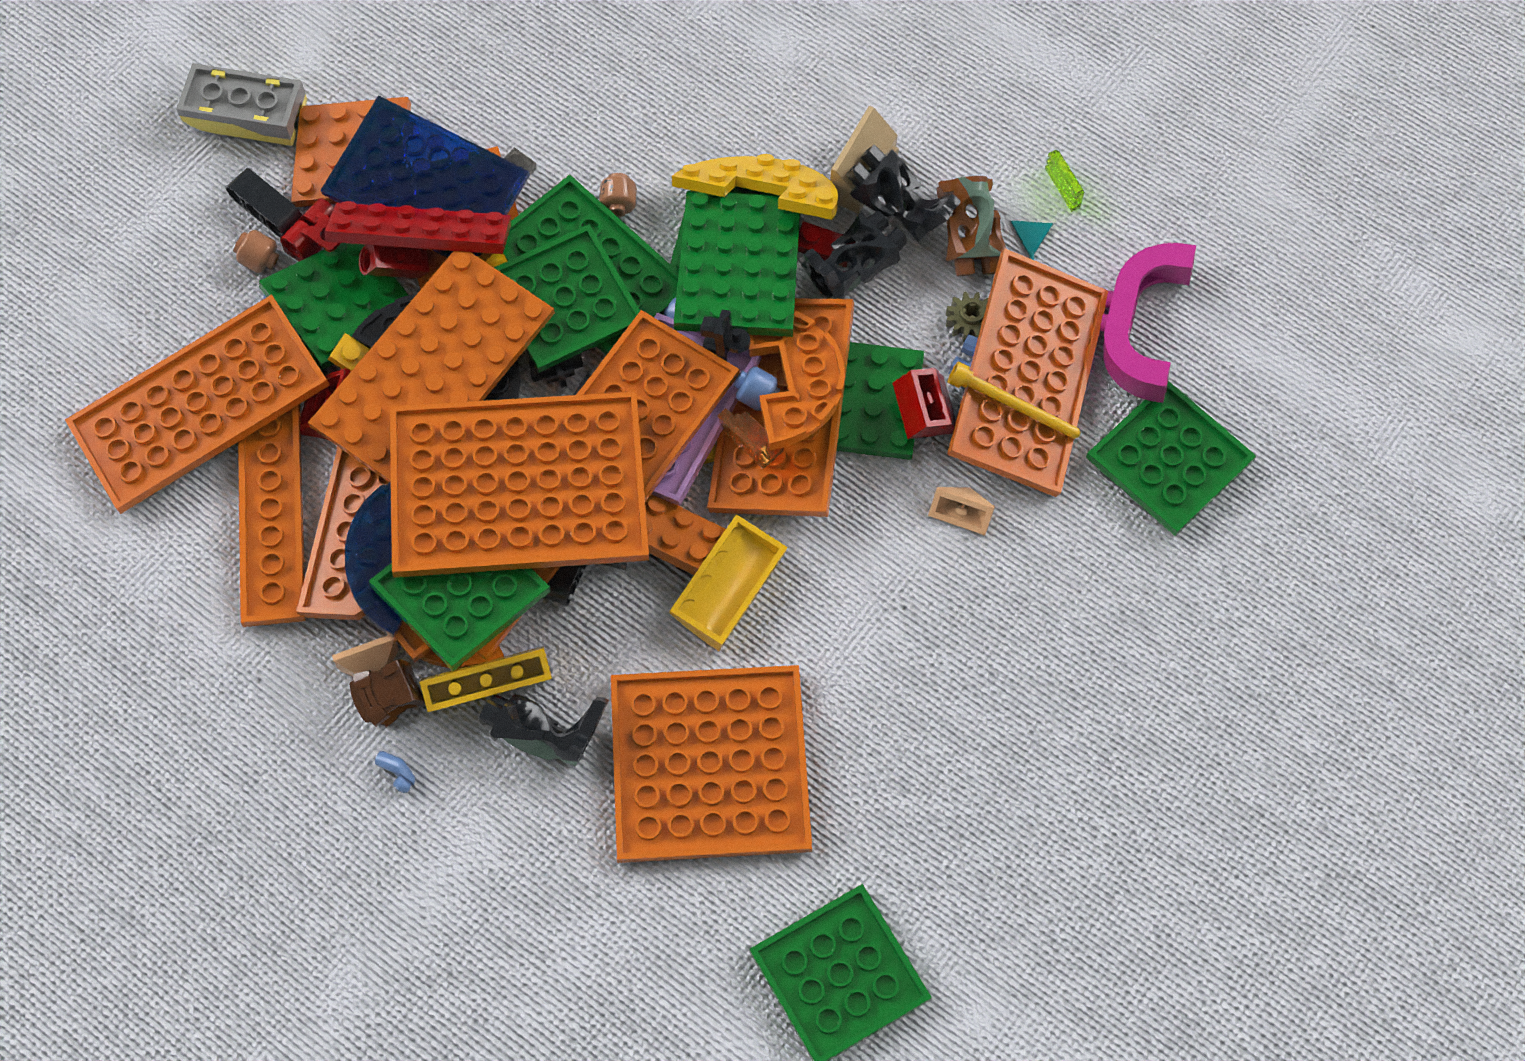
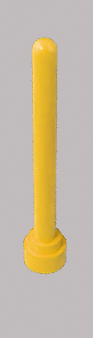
M958 361L953 367L947 381L949 384L957 388L969 386L1073 439L1080 436L1079 428L974 376L973 371L969 370V366Z

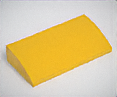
M736 514L669 613L701 640L717 651H720L783 558L788 547Z

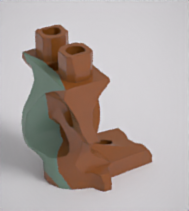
M967 176L938 182L939 187L936 188L938 198H945L953 194L961 201L953 210L952 216L946 221L948 231L946 262L954 261L957 276L974 275V260H981L982 275L995 274L1000 253L1006 248L1001 234V217L998 210H994V199L989 193L993 186V179H988L987 176ZM967 205L975 207L977 211L975 218H970L967 215ZM958 227L964 233L965 237H959Z

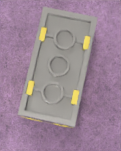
M192 63L176 110L183 122L201 131L293 146L297 135L294 123L299 116L300 108L306 106L308 100L301 80Z

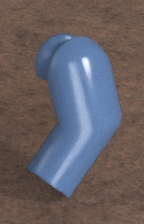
M380 751L377 754L375 764L393 772L397 776L393 786L398 791L407 793L410 790V786L415 784V776L405 761L384 751Z

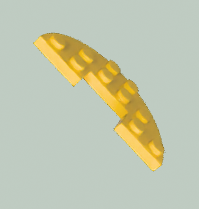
M760 154L757 157H723L684 165L680 171L672 175V186L725 197L736 186L780 195L778 198V209L830 220L834 218L837 212L838 192L835 185L823 174L801 165L800 161L795 159H775L770 154Z

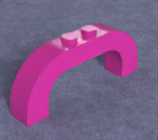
M1163 243L1139 251L1121 268L1114 291H1108L1106 308H1110L1109 314H1103L1100 331L1104 332V363L1112 379L1122 389L1136 397L1164 403L1171 362L1144 357L1131 346L1129 337L1138 299L1145 289L1157 283L1165 282L1189 286L1195 260L1196 245Z

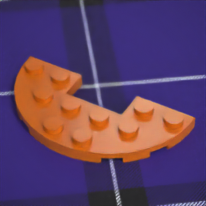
M795 311L793 337L749 335L750 346L748 352L750 357L779 353L787 386L786 392L759 395L769 450L793 445L818 431L835 413L844 391L845 367L837 343L828 332L825 333L817 327L813 319Z

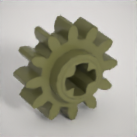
M964 292L962 301L957 297H953L952 304L947 306L945 314L947 316L946 327L954 326L953 337L961 333L963 334L962 339L964 342L968 334L975 337L979 336L988 298L983 301L979 300V292L975 293L974 298H969L968 293Z

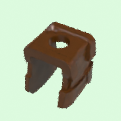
M398 659L386 664L379 671L371 673V670L353 674V681L349 683L352 699L357 711L366 723L372 722L375 727L378 725L388 727L399 719L398 716L406 710L425 704L410 662Z

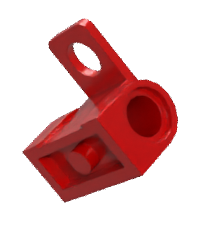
M319 198L280 238L284 252L298 262L318 253L322 248L328 252H333L341 243L325 242L324 231L334 207L326 200Z
M365 245L359 254V268L363 275L421 278L429 272L427 249Z

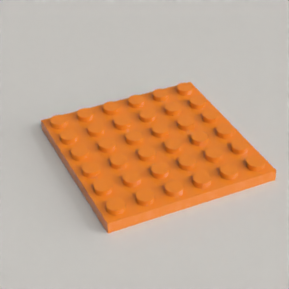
M799 665L611 675L617 863L812 852Z

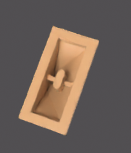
M937 487L928 516L986 535L995 506L971 487Z
M393 634L334 654L332 658L339 671L353 677L355 673L371 670L372 673L381 670L382 667L394 660L399 648Z

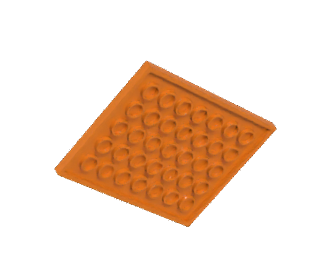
M637 391L390 406L393 577L649 561Z

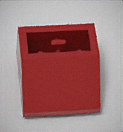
M936 368L910 370L892 383L908 439L953 434L956 418L944 376Z

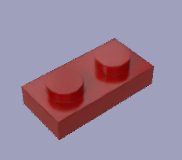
M803 221L798 236V252L805 254L813 248L825 261L833 251L831 244L843 234ZM842 262L839 266L847 268L849 262Z

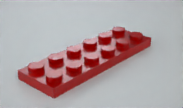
M345 201L336 203L324 231L325 242L503 254L511 228V215H502L499 212L473 213L470 210L446 211L441 208L418 209L408 205L390 207L380 203L363 205Z

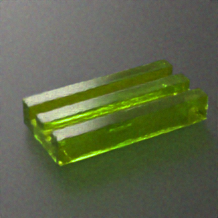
M1054 150L1049 152V159L1046 161L1048 165H1045V170L1070 211L1080 209L1085 193L1060 151Z

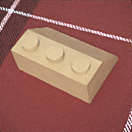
M868 106L831 169L830 181L837 189L838 205L857 214L860 213L864 204L855 200L850 195L855 185L846 176L847 172L858 162L867 170L870 169L861 159V155L872 145H876L884 154L891 149L897 155L899 152V148L896 147L898 135L872 106Z

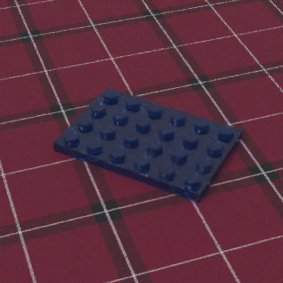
M378 95L321 188V192L324 196L338 203L345 201L363 205L380 203L390 207L408 205L418 209L441 208L446 211L470 210L473 213L499 212L502 215H507L530 177V173L528 170ZM430 249L446 258H448L450 254L453 252L449 250ZM472 252L473 254H475V255L478 256V257L482 254V253Z

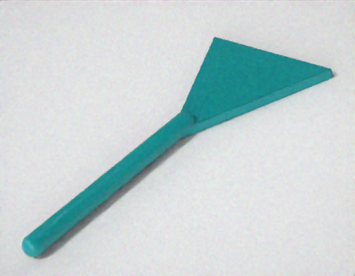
M1011 221L1029 258L1034 260V254L1053 226V223Z

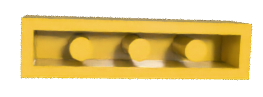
M542 646L422 678L419 683L427 712L550 680L552 679V674L545 648Z

